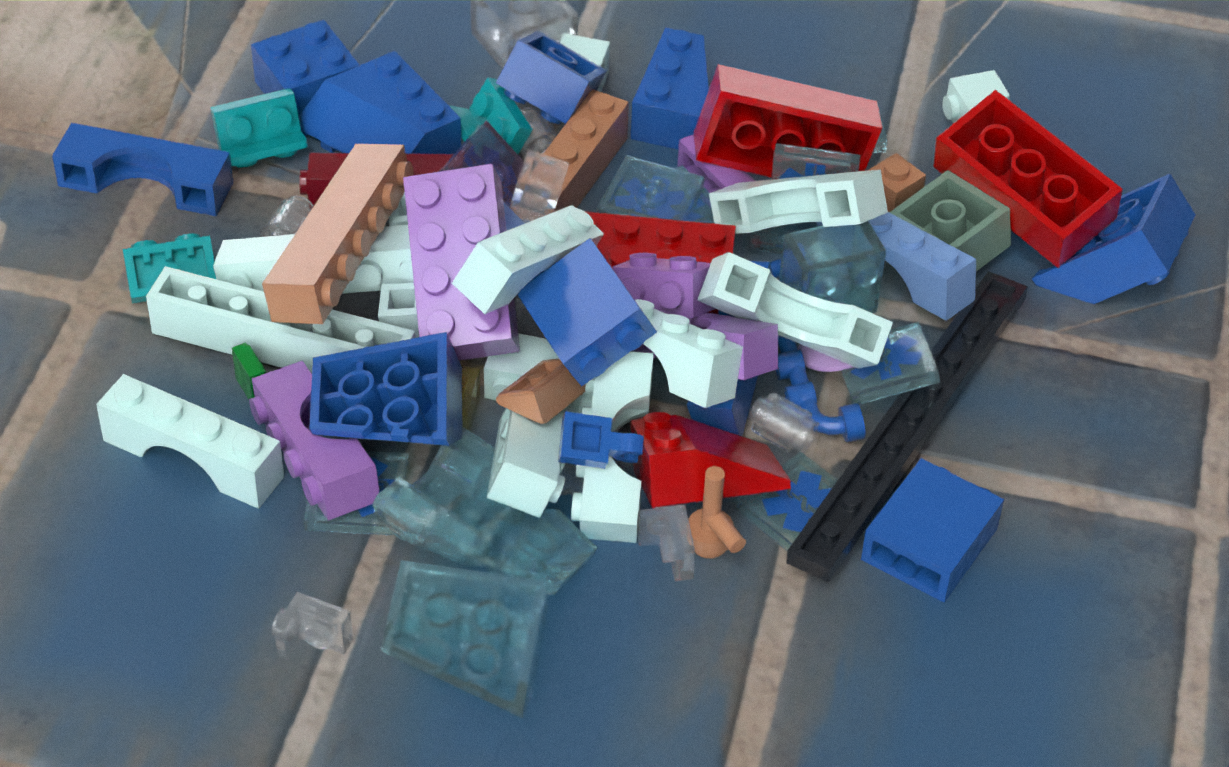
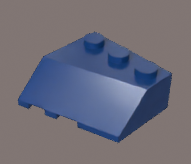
M395 51L324 80L299 115L300 128L304 136L310 135L320 141L321 148L331 153L337 150L341 153H350L355 144L404 145L406 154L462 155L461 118Z
M1168 174L1122 195L1117 218L1059 268L1054 265L1048 269H1041L1031 279L1036 286L1091 304L1101 302L1145 282L1147 285H1154L1169 275L1173 261L1179 254V249L1184 238L1188 235V230L1196 214L1171 174Z
M447 332L313 357L309 427L313 435L447 446L462 439V366Z

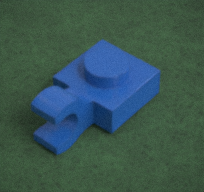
M565 411L562 417L558 462L605 469L608 464V458L611 456L618 461L637 463L638 455L643 453L644 436L634 433L611 432L612 418Z

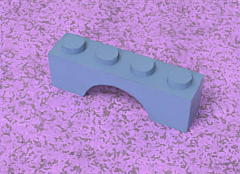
M889 212L862 224L823 227L822 222H817L818 250L847 266H851L868 253L881 257L892 265L903 278L913 303L945 321L975 300L976 259Z

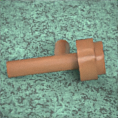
M712 466L706 470L703 508L692 513L687 521L686 541L693 552L703 558L719 557L728 549L731 553H736L744 548L746 544L745 538L735 528L731 517L721 510L725 472L718 466Z

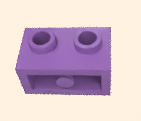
M634 253L629 256L630 260L613 266L614 271L633 298L653 303L654 309L694 319L716 309L697 301L711 263L696 262V258L691 256L660 259L656 258L654 253Z

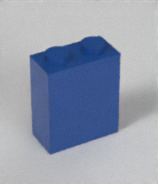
M591 238L528 282L517 294L563 365L581 387L593 378L600 376L608 367L630 351L639 348L647 339L657 333V330Z
M921 458L866 529L861 560L945 603L998 529L1004 499L983 487H979L952 474L943 467H938Z

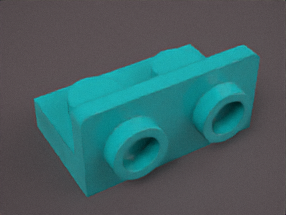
M487 77L479 93L474 97L469 109L456 106L450 107L461 118V137L479 162L482 147L497 154L496 166L510 168L533 129L515 101L504 94L505 88L496 84L497 79Z
M290 88L210 107L218 149L230 152L231 166L238 168L249 167L256 164L260 159L272 156L278 158L289 157L296 154L297 150L308 147L307 138L301 132L295 95Z
M190 233L180 235L172 242L159 244L154 240H143L132 244L131 248L123 249L132 304L147 301L146 296L165 266L216 279L210 236L200 237L199 234Z

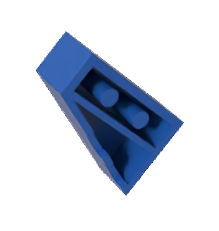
M665 27L632 101L630 139L679 150V140L694 135L709 91L704 35Z

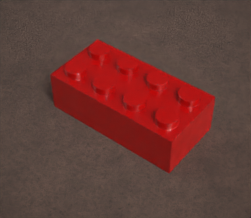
M718 64L694 131L696 161L776 179L789 167L805 176L806 163L826 165L825 175L865 171L882 131L878 103L866 98ZM815 165L813 176L816 175L817 165Z
M996 89L936 137L933 167L941 174L949 170L1009 207L1010 229L1057 268L1063 265L1117 218L1123 188Z
M585 211L593 219V224L604 233L596 246L612 268L630 260L629 256L634 253H654L656 258L660 259L691 256L696 258V262L711 263L713 258L728 252L733 254L735 225ZM718 309L711 310L707 313L718 314Z

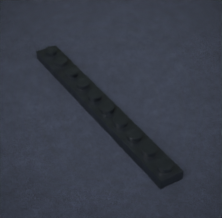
M989 271L986 273L975 289V300L958 312L789 547L786 564L827 582L832 579L1026 299L1028 286Z

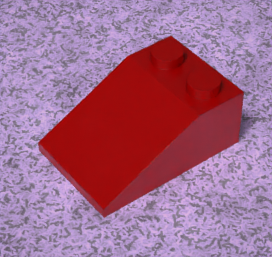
M652 412L646 414L643 419L630 420L631 433L644 436L643 453L638 455V462L633 463V469L637 479L641 481V487L652 508L703 501L705 473L712 466H718L725 472L723 498L791 489V480L766 444L676 414L670 415L666 412Z

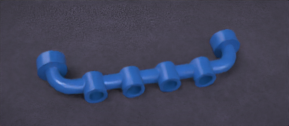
M802 246L783 249V258L770 262L773 276L776 279L783 275H787L789 282L806 280L808 278L807 262ZM778 335V347L781 353H778V369L775 372L778 380L790 379L791 386L784 387L785 401L789 413L800 411L809 427L827 435L842 434L845 442L865 439V424L859 404L855 403L839 407L837 417L823 415L817 405L813 383L809 382L802 351L798 349L796 342Z

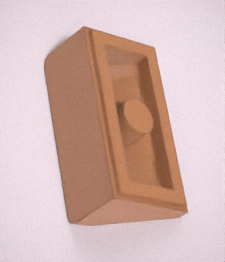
M560 359L542 360L500 392L496 400L497 404L532 421L544 424L585 392V385L581 387Z

